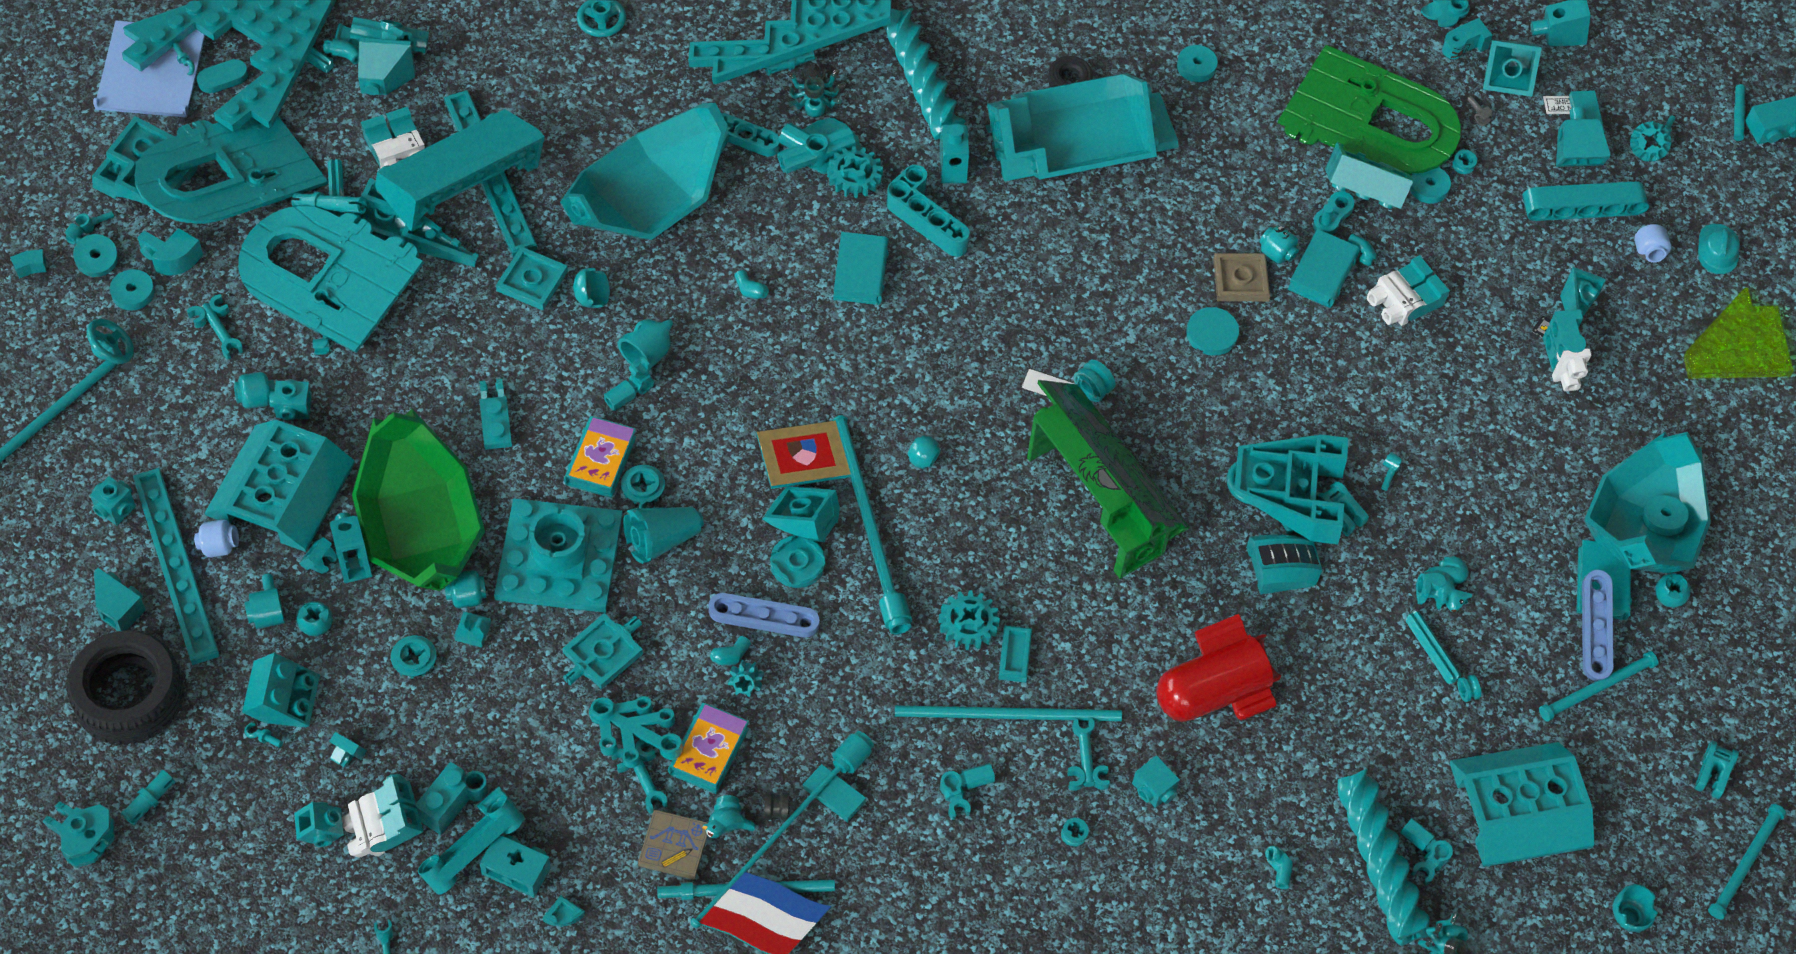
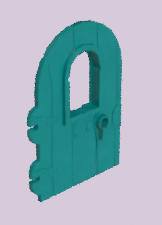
M278 116L270 129L254 118L248 120L235 132L219 122L212 124L206 120L192 122L193 129L189 124L182 125L177 130V136L160 141L143 152L137 161L134 174L137 191L150 208L175 221L194 224L221 221L292 197L294 193H304L328 185V180ZM212 160H216L229 177V180L188 192L172 189L165 181L166 177L172 175L175 171H182Z
M297 206L279 210L261 220L249 232L239 254L238 270L245 287L252 296L262 303L355 353L359 351L377 327V324L380 323L424 264L423 260L418 258V250L414 244L408 242L404 246L406 241L395 236L389 237L385 241L372 234L373 229L370 222L362 218L357 224L360 216L354 213H345L338 217L317 207ZM290 238L306 240L308 244L330 256L325 261L326 264L323 266V269L317 275L315 274L310 282H307L277 266L270 260L269 256L274 247L282 240ZM327 299L332 305L336 304L341 308L336 310L327 305L323 300Z

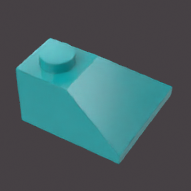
M360 38L358 80L362 94L388 95L415 78L416 71L411 41Z
M1492 40L1483 90L1532 97L1542 47L1538 44L1517 41Z

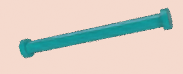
M1648 651L1643 654V658L1611 673L1607 678L1597 680L1550 705L1544 704L1540 706V715L1546 722L1554 719V715L1648 667L1654 668L1658 666V659L1652 651Z
M1777 804L1770 805L1767 818L1716 903L1710 905L1708 912L1713 917L1720 920L1725 918L1727 914L1726 908L1776 824L1785 817L1786 811L1783 807Z

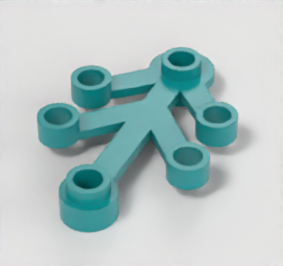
M646 696L617 704L609 698L601 697L592 702L589 716L592 722L600 726L601 740L599 746L603 755L611 756L618 750L616 739L612 737L611 723L621 729L624 748L622 753L623 764L627 768H634L640 764L639 752L635 749L634 736L658 748L660 754L668 760H675L681 755L683 746L678 735L670 733L660 736L644 727L659 724L663 728L673 726L675 724L673 710L663 708L659 712L651 713L653 710L652 702ZM636 711L639 716L626 718L621 714ZM666 716H669V717H670L669 719H666V720L663 719V718L666 717ZM631 756H634V757H635V758L632 759V760H628V759H627V758H629V757H631Z

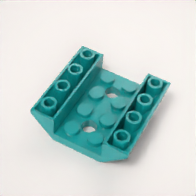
M279 420L257 424L206 509L205 516L216 520H228L230 523H232L234 517L278 532L280 543L306 552L355 465V460L327 437ZM289 449L297 451L292 457H284L282 455L284 451ZM268 493L272 495L266 502H259L257 500L261 494Z
M1559 742L1450 761L1457 788H1466L1480 832L1475 839V843L1483 867L1594 847L1593 807L1575 756ZM1555 783L1559 785L1562 793H1552L1548 788V784ZM1497 792L1504 794L1507 798V803L1500 804L1496 802L1493 794Z

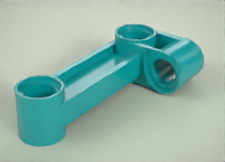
M499 786L477 805V808L485 816L442 855H432L420 865L418 874L436 894L440 895L451 889L457 881L456 874L502 833L510 834L522 825L525 818L524 815Z

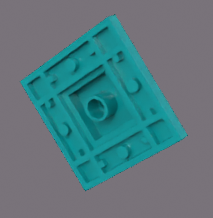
M513 498L494 593L495 600L606 613L623 511Z

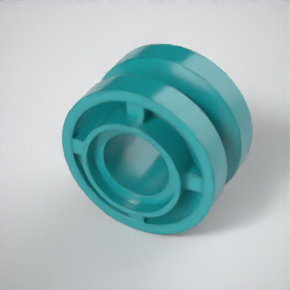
M1089 360L1073 377L1075 384L1093 402L1101 401L1106 393L1111 392L1116 386L1115 379L1110 370L1097 360Z

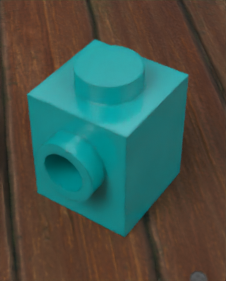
M1156 755L1135 772L1132 784L1137 788L1139 796L1156 808L1162 802L1168 804L1176 797L1180 779Z

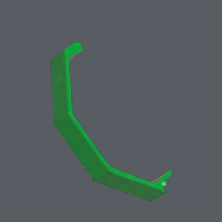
M413 409L405 415L393 412L385 420L373 418L352 493L368 560L418 587L441 591L460 575L485 533L468 468Z

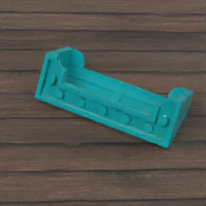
M504 109L498 113H491L485 119L392 165L382 167L377 172L375 188L412 232L422 227L423 223L420 219L425 213L429 215L434 214L436 205L513 166H516L519 170L524 167L527 172L538 168L545 136L536 127Z

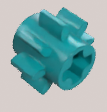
M742 660L739 668L736 666L731 667L729 673L732 677H730L728 685H733L736 695L741 693L750 697L753 689L760 691L762 687L760 680L763 678L764 672L758 671L756 662L751 664Z

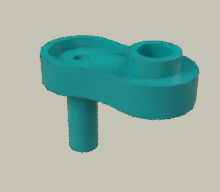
M1338 191L1332 194L1328 203L1314 216V230L1319 229L1331 235L1336 233L1340 223L1354 209L1353 196L1345 191Z

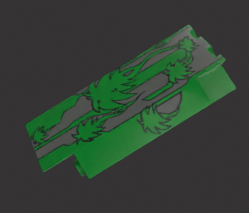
M1038 380L1037 384L1053 403V406L1049 408L1044 407L1034 415L1027 458L1029 461H1032L1054 448H1057L1103 508L1100 523L1119 546L1114 572L1121 579L1165 554L1168 540L1188 530L1190 527L1077 384Z

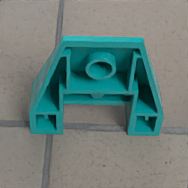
M1321 434L1238 446L1234 493L1306 539L1313 542L1338 545L1343 528L1344 504L1316 500L1317 475L1343 478L1347 462L1348 438Z

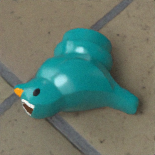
M724 795L717 798L714 812L709 817V822L702 826L710 838L714 839L722 834L738 829L755 830V823L747 820L740 813L742 809L737 797Z

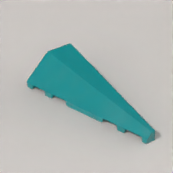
M369 178L361 197L366 199L367 206H359L360 208H366V211L363 214L355 213L360 216L357 224L364 218L370 222L373 229L372 234L384 241L389 237H400L406 241L404 246L410 242L415 245L419 253L472 267L476 266L479 256L477 253L473 254L461 246L459 240L450 238L442 232L441 227L424 215L420 219L423 223L422 227L411 232L375 188L376 181Z

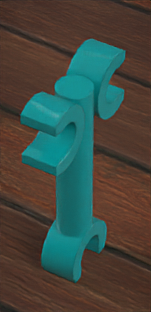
M218 294L210 299V303H205L201 307H190L187 313L189 318L200 316L193 320L195 328L203 327L208 320L222 342L223 356L229 360L231 359L229 349L236 348L241 354L243 353V347L238 339L231 338L219 317L226 316L230 311L227 304L217 307L223 303L221 294Z
M1078 718L1074 719L1072 731L1079 737L1082 769L1077 766L1068 768L1067 776L1079 778L1078 781L1069 782V790L1077 791L1083 785L1085 787L1095 786L1100 790L1108 789L1110 780L1098 778L1099 775L1108 774V766L1100 765L1093 771L1090 735L1094 730V720L1089 718L1088 728L1084 729L1079 726Z
M639 739L635 749L639 752L640 764L633 769L647 796L645 799L646 809L651 814L654 812L651 803L659 800L663 807L666 808L667 797L663 792L656 790L643 761H652L656 757L655 751H642V748L650 744ZM618 748L617 752L611 755L612 760L622 758L624 749ZM631 756V757H629V758H627V759H628V760H632V759H634L635 757H634V756ZM623 763L617 765L618 773H623L629 769Z

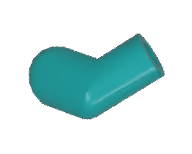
M1352 233L1347 242L1359 247L1362 253L1359 262L1366 266H1371L1373 260L1377 258L1374 248L1370 242Z
M739 636L733 647L714 648L710 653V658L718 665H736L750 647L751 642L746 637Z
M1274 845L1269 846L1265 851V856L1268 863L1277 872L1275 886L1280 889H1288L1293 868L1292 860L1281 848Z

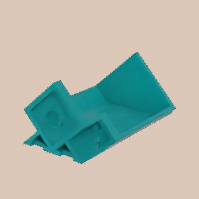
M1128 73L1013 94L1011 99L987 103L990 124L985 126L987 132L992 133V147L997 161L1001 163V174L1004 182L1034 176L1039 180L1153 158L1157 157L1156 152L1179 148L1178 139L1161 94L1159 92L1152 93L1147 81Z

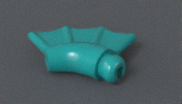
M339 23L335 39L333 41L325 40L323 51L326 54L332 53V56L347 58L353 64H358L359 40L350 38L351 28Z

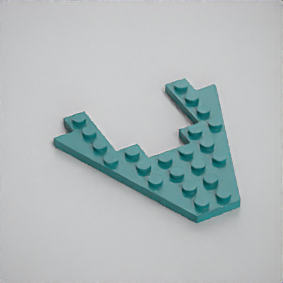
M193 0L188 2L187 5L124 26V34L134 40L135 43L122 52V57L124 61L142 72L173 48L172 45L174 43H179L196 29L215 41L233 27L263 46L250 57L251 65L262 71L263 74L215 111L214 118L233 132L251 118H254L270 129L282 109L336 0Z
M792 0L791 20L766 21L765 39L690 42L689 67H713V84H719L773 64H781L793 57L891 24L892 0Z

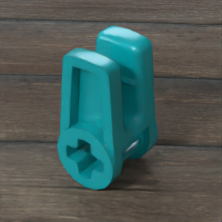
M1336 481L1330 485V489L1327 492L1316 495V500L1344 504L1342 533L1345 536L1351 535L1356 525L1361 527L1368 521V514L1342 483Z
M1711 740L1703 756L1702 766L1694 789L1702 792L1712 777L1711 772L1714 769L1718 775L1715 783L1712 785L1711 796L1719 799L1736 764L1739 751L1735 749L1730 751L1718 746L1716 741Z

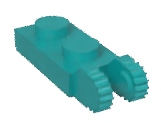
M496 379L495 385L498 397L493 398L487 397L488 386L486 381H479L481 399L479 401L485 450L512 447L507 397L504 396L503 380Z

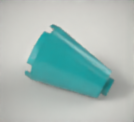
M694 507L630 509L627 511L629 514L624 515L623 518L627 544H633L636 551H632L631 554L641 564L650 562L699 534L701 527L704 525L701 512L697 511Z

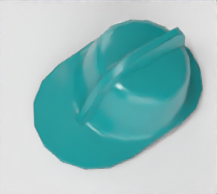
M1722 224L1706 225L1699 235L1698 259L1701 265L1714 274L1731 272L1737 266L1739 260L1740 243L1738 236L1732 229Z

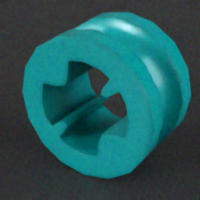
M1460 150L1455 155L1452 167L1460 174H1469L1476 166L1477 157L1472 151ZM1462 159L1467 160L1468 165H1464Z
M1469 675L1467 679L1464 677L1458 678V691L1464 702L1470 701L1471 698L1475 700L1480 699L1481 687L1475 675Z
M1080 818L1068 819L1061 831L1062 840L1067 845L1074 847L1082 845L1089 834L1088 825ZM1073 827H1077L1080 833L1077 838L1072 837L1070 830Z

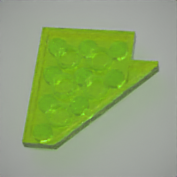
M1744 288L1683 356L1688 379L1791 377L1794 372L1778 306H1752L1748 288Z

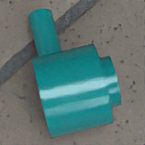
M270 573L262 576L264 590L249 593V601H245L249 624L254 623L256 630L285 624L278 588H275L273 575Z

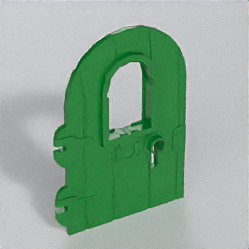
M1325 45L1277 122L1285 126L1284 131L1290 138L1296 140L1298 135H1301L1302 137H1300L1299 141L1303 144L1313 145L1319 141L1334 148L1336 143L1339 142L1344 144L1343 150L1356 155L1358 152L1366 154L1365 158L1378 163H1386L1408 174L1424 173L1438 168L1448 161L1456 151L1461 131L1457 113L1451 104L1440 94L1328 45ZM1380 105H1383L1413 119H1419L1430 128L1432 135L1428 141L1415 143L1401 139L1369 124L1372 122V117L1376 115Z

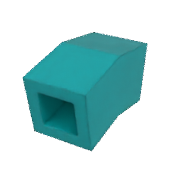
M43 249L24 251L10 257L19 279L33 273L47 272L46 256Z

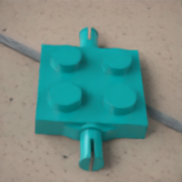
M604 613L562 648L563 654L575 666L563 676L566 683L568 682L571 686L583 675L590 678L602 690L641 657L643 649L631 636L636 629L642 626L640 619L634 616L622 626L613 622Z

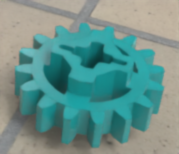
M852 146V151H848L845 147L842 148V154L835 152L834 159H829L827 177H829L830 186L835 185L836 192L844 190L845 197L849 193H853L854 198H858V193H862L865 197L868 196V190L875 192L876 185L881 184L883 167L880 166V158L874 159V152L866 154V148L864 147L861 151H857L855 146Z
M969 590L968 596H964L961 591L958 592L956 600L949 596L947 604H942L941 614H939L938 623H941L940 632L946 633L945 640L948 642L954 639L956 648L961 643L965 644L966 650L970 649L971 644L980 649L982 641L990 644L991 636L996 637L997 627H999L1000 618L997 617L998 608H991L993 600L983 601V593L974 597L972 590ZM952 614L954 615V619H955V623H954V624H952V622H951V615H952ZM985 616L988 622L986 627L984 626L983 618Z

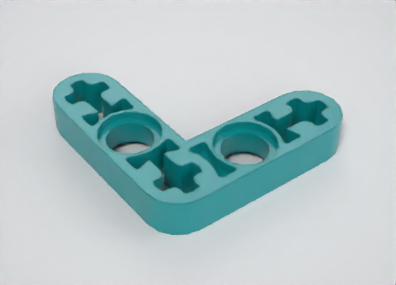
M722 113L728 126L720 155L728 142L767 157L774 156L779 152L780 142L777 133L735 116ZM743 131H748L752 133V136L745 139L741 138L739 134Z

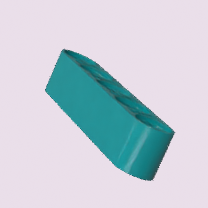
M1636 181L1533 187L1527 189L1522 194L1527 217L1532 221L1640 215L1649 209L1644 185Z

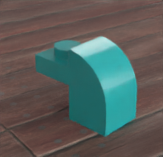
M179 228L166 242L145 230L137 237L141 253L147 259L152 260L155 271L162 275L182 274L191 269L203 256L200 241Z

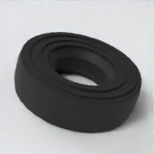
M1063 56L1056 59L1051 64L1048 72L1050 87L1070 84L1061 78V74L1065 71L1078 73L1080 79L1077 82L1093 79L1091 66L1084 59L1076 56Z

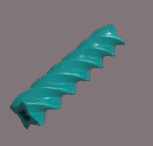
M913 8L902 11L891 9V24L885 25L883 28L886 30L891 46L895 49L896 57L903 67L905 77L912 87L913 94L921 106L922 114L929 124L931 134L934 140L940 139L943 125H963L966 120L954 114L957 101L945 95L948 82L936 76L939 62L928 58V51L931 45L919 39L922 26L910 20Z
M1364 769L1352 776L1338 779V796L1342 805L1347 810L1350 828L1357 836L1359 852L1367 862V873L1371 883L1377 889V900L1380 908L1387 916V927L1390 935L1398 945L1403 946L1414 940L1429 937L1426 929L1429 927L1430 918L1423 909L1416 906L1419 899V889L1414 883L1406 879L1409 872V863L1403 856L1396 853L1399 845L1398 834L1386 827L1389 819V810L1385 805L1376 801L1380 788L1379 784L1373 778L1366 776L1368 769Z

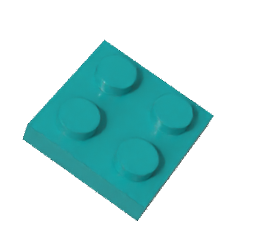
M520 247L496 284V291L544 310L566 276L568 266Z

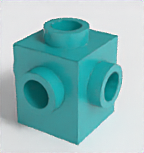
M292 379L276 381L275 391H270L269 405L274 407L276 418L284 420L309 419L312 403V392L309 382H300Z
M108 476L103 482L97 484L90 494L94 505V512L102 519H107L118 526L136 507L131 494L132 489L124 481L119 480L117 482Z
M311 802L294 813L296 838L298 841L312 843L316 847H326L344 835L342 812L339 807L330 806L326 802Z

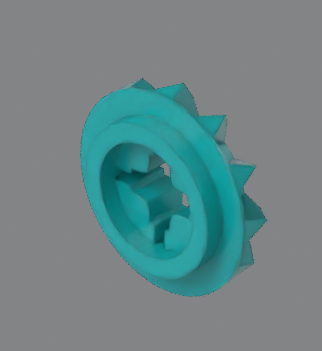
M1654 121L1640 124L1635 128L1630 138V146L1635 156L1647 162L1662 159L1668 153L1672 143L1670 132L1663 124ZM1657 133L1655 142L1658 143V146L1651 145L1644 150L1647 141L1642 135L1651 137Z
M634 466L627 470L622 477L621 490L625 498H629L634 504L647 501L648 504L653 500L657 502L659 496L664 494V477L653 466ZM641 478L648 485L647 490H645L646 492H643L638 487L640 486Z
M418 635L407 636L399 640L391 651L393 669L395 668L401 676L406 675L411 679L419 675L425 676L427 671L433 669L437 659L433 643L429 639ZM409 650H411V652L414 653L416 656L420 655L418 657L419 664L414 663V661L409 660Z

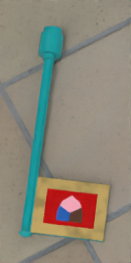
M838 415L830 422L757 432L756 436L771 489L851 478L884 592L883 598L879 600V607L885 627L894 635L903 634L910 630L912 622L906 596L898 593L894 587L847 425L848 418L844 415Z

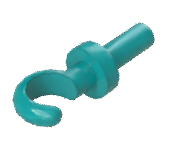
M178 42L174 43L172 46L178 54L177 61L184 66L189 65L190 69L187 75H192L195 71L193 61L189 60V54L183 52Z
M251 722L245 727L244 732L248 738L258 737V740L263 744L269 742L278 748L282 747L283 741L271 736L270 730L258 729L250 734L249 730L255 726V723Z

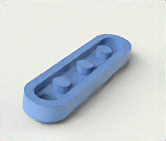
M1602 570L1591 571L1582 581L1583 671L1593 681L1605 679L1613 671L1612 579ZM1592 582L1599 583L1600 589L1595 590L1592 587ZM1593 663L1600 665V672L1594 671Z
M727 593L716 594L709 601V615L714 621L804 638L813 636L819 629V616L811 608ZM721 608L727 609V612L720 613L718 610ZM808 623L810 626L802 627L801 624Z

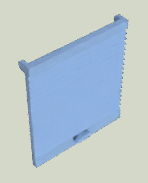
M115 21L97 98L93 100L95 110L187 117L206 35L196 29L179 42L183 52L189 54V60L193 61L195 65V71L192 75H187L190 69L189 65L184 66L177 61L178 54L174 48H171L141 72L124 61L122 57V52L135 43L134 40L124 34L123 27L134 22Z

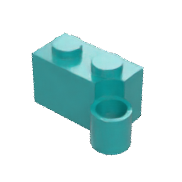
M450 761L414 806L418 810L421 823L442 835L469 800L481 801L487 796V779L480 771H471L465 775V771ZM474 783L482 784L478 789L469 788Z

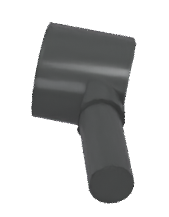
M1472 96L1468 97V102L1477 112L1474 115L1476 123L1481 127L1485 126L1491 121L1489 117L1492 114V110L1489 107L1483 108Z

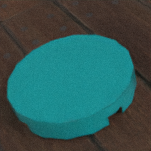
M1206 307L1197 310L1190 317L1186 328L1187 339L1196 350L1198 348L1203 351V354L1222 355L1229 352L1236 344L1239 336V325L1234 316L1226 310L1217 307Z
M788 536L780 540L772 550L770 558L771 572L776 580L785 586L792 588L810 586L816 583L823 574L825 568L824 551L816 541Z

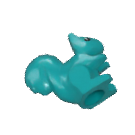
M1455 556L1444 557V560L1439 561V566L1431 567L1424 573L1419 574L1416 582L1417 603L1422 605L1427 598H1435L1438 610L1444 604H1446L1451 612L1461 609L1463 604L1468 603L1467 599L1472 597L1471 593L1456 590L1454 585L1466 581L1469 574L1466 563Z

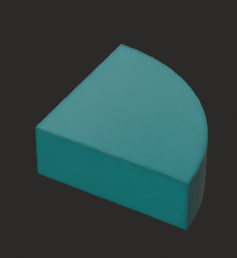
M560 895L544 915L543 922L559 927L572 925L585 916V911Z

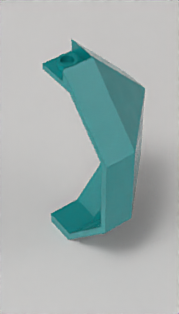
M702 103L645 129L581 171L560 203L574 225L638 239L652 240L707 201L728 124L716 103Z
M1666 432L1662 433L1602 476L1584 519L1595 541L1630 569L1669 574L1695 567L1711 520L1701 447H1695L1688 432L1667 436ZM1667 495L1675 497L1684 503L1689 513L1684 530L1673 536H1663L1648 529L1642 517L1648 500L1655 496Z

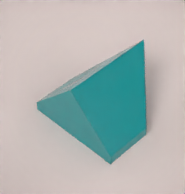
M1573 267L1560 295L1565 311L1581 309L1582 316H1584L1599 296L1606 280Z

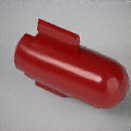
M1236 614L1195 631L1202 656L1167 670L1160 677L1156 687L1158 704L1164 713L1173 720L1180 722L1192 721L1232 704L1235 716L1239 720H1245L1276 707V700L1271 693L1270 687H1272L1274 682L1280 680L1282 675L1274 670L1266 655L1264 639L1267 635L1262 634L1257 637H1252L1250 634L1247 635L1240 615Z

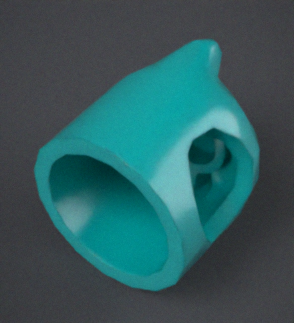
M651 319L639 321L633 332L623 335L617 342L622 356L630 365L633 364L635 367L641 363V358L644 356L652 365L651 368H653L670 349L671 339L669 331L673 321L670 319L663 322Z

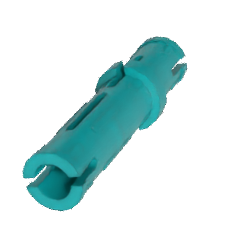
M314 192L313 194L294 193L292 198L299 199L292 200L293 207L312 206L326 211L363 214L366 208H360L359 206H367V201L364 197L324 195L322 192Z

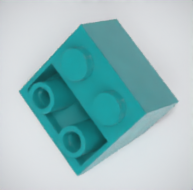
M275 652L257 659L253 662L242 713L267 724L306 728L310 724L320 674Z

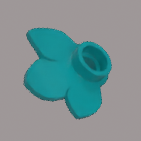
M1432 0L1433 2L1421 8V13L1428 19L1438 20L1440 27L1454 26L1459 19L1468 15L1470 9L1467 0Z

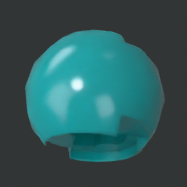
M923 435L914 440L907 454L909 461L915 467L926 469L927 467H932L941 450L939 443L933 437Z
M1670 573L1662 576L1657 581L1655 595L1664 606L1676 608L1684 605L1689 600L1691 586L1687 579L1680 574Z
M310 601L299 609L297 625L306 635L318 637L325 634L331 628L333 614L324 603Z

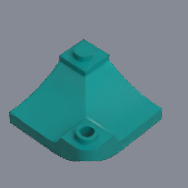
M134 116L106 151V159L92 175L93 188L114 199L122 197L147 205L140 197L135 185L134 174L137 161L143 152L152 145L174 136ZM198 165L182 171H175V173L166 177V184L172 189L178 190L186 179L190 180L198 169Z

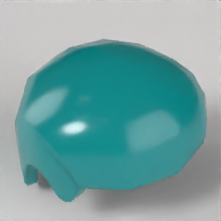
M585 268L577 273L573 284L576 300L587 308L604 307L608 303L610 296V286L606 274L603 271H596L595 268Z
M1631 884L1623 888L1615 897L1612 905L1617 923L1625 930L1640 933L1649 929L1658 915V911L1654 908V900L1656 898L1654 893L1644 885Z

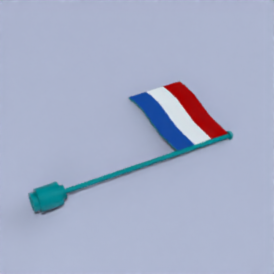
M857 731L855 734H850L832 753L835 768L698 917L691 919L692 927L699 928L702 925L729 934L765 954H790L832 908V906L808 900L774 881L747 873V871L839 771L852 774L871 755L874 743L865 733Z

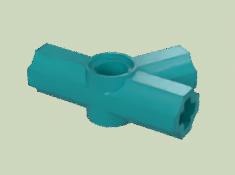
M354 16L350 38L360 40V38L411 41L412 51L426 53L429 31L406 27L402 23L391 20L377 21Z
M787 123L779 136V142L788 147V149L778 152L777 158L782 171L788 174L809 165L813 167L822 166L829 157L834 156L835 152L842 153V148L845 147L847 150H850L852 146L856 147V142L849 127H843L822 135L820 133L810 134L792 123Z

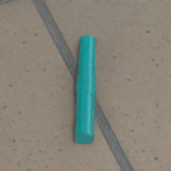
M1743 84L1735 87L1734 140L1736 141L1744 139L1746 87Z

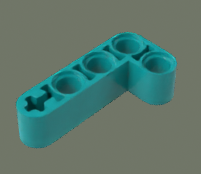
M910 165L888 185L887 208L949 255L954 257L963 256L968 250L970 234L968 227L924 195L926 192L927 171L920 165Z

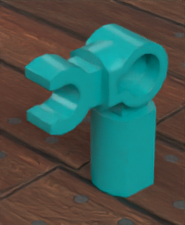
M644 356L637 367L633 364L629 366L631 376L628 381H623L604 394L605 402L613 411L618 410L636 398V393L645 394L653 387L655 381L649 372L652 365Z
M990 763L962 770V774L948 771L942 775L940 791L944 794L946 801L950 802L948 814L952 820L956 819V812L954 810L956 807H962L966 816L970 815L971 807L969 802L963 799L965 795L963 788L968 790L995 782V775Z
M1411 818L1400 834L1422 852L1424 850L1428 852L1424 856L1425 862L1417 863L1411 872V875L1414 876L1420 870L1425 871L1427 877L1423 884L1426 886L1433 880L1435 870L1439 871L1449 862L1453 849L1446 841H1436L1434 839L1435 836L1414 818Z

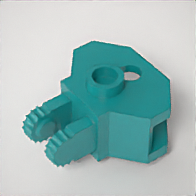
M58 802L55 808L59 814L66 817L65 821L61 824L56 819L46 816L43 823L60 835L61 851L66 861L75 868L95 863L115 839V821L110 818V811L101 804L85 809L77 807L72 809L68 805Z

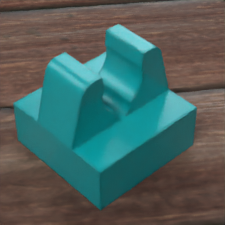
M322 537L313 543L299 564L306 570L312 569L324 574L329 568L323 564L322 558H327L330 562H334L338 556L330 547L332 543Z
M463 612L454 635L455 641L482 648L491 626V618Z
M337 732L333 734L329 741L336 745L330 760L346 768L353 757L362 760L367 752L366 749Z

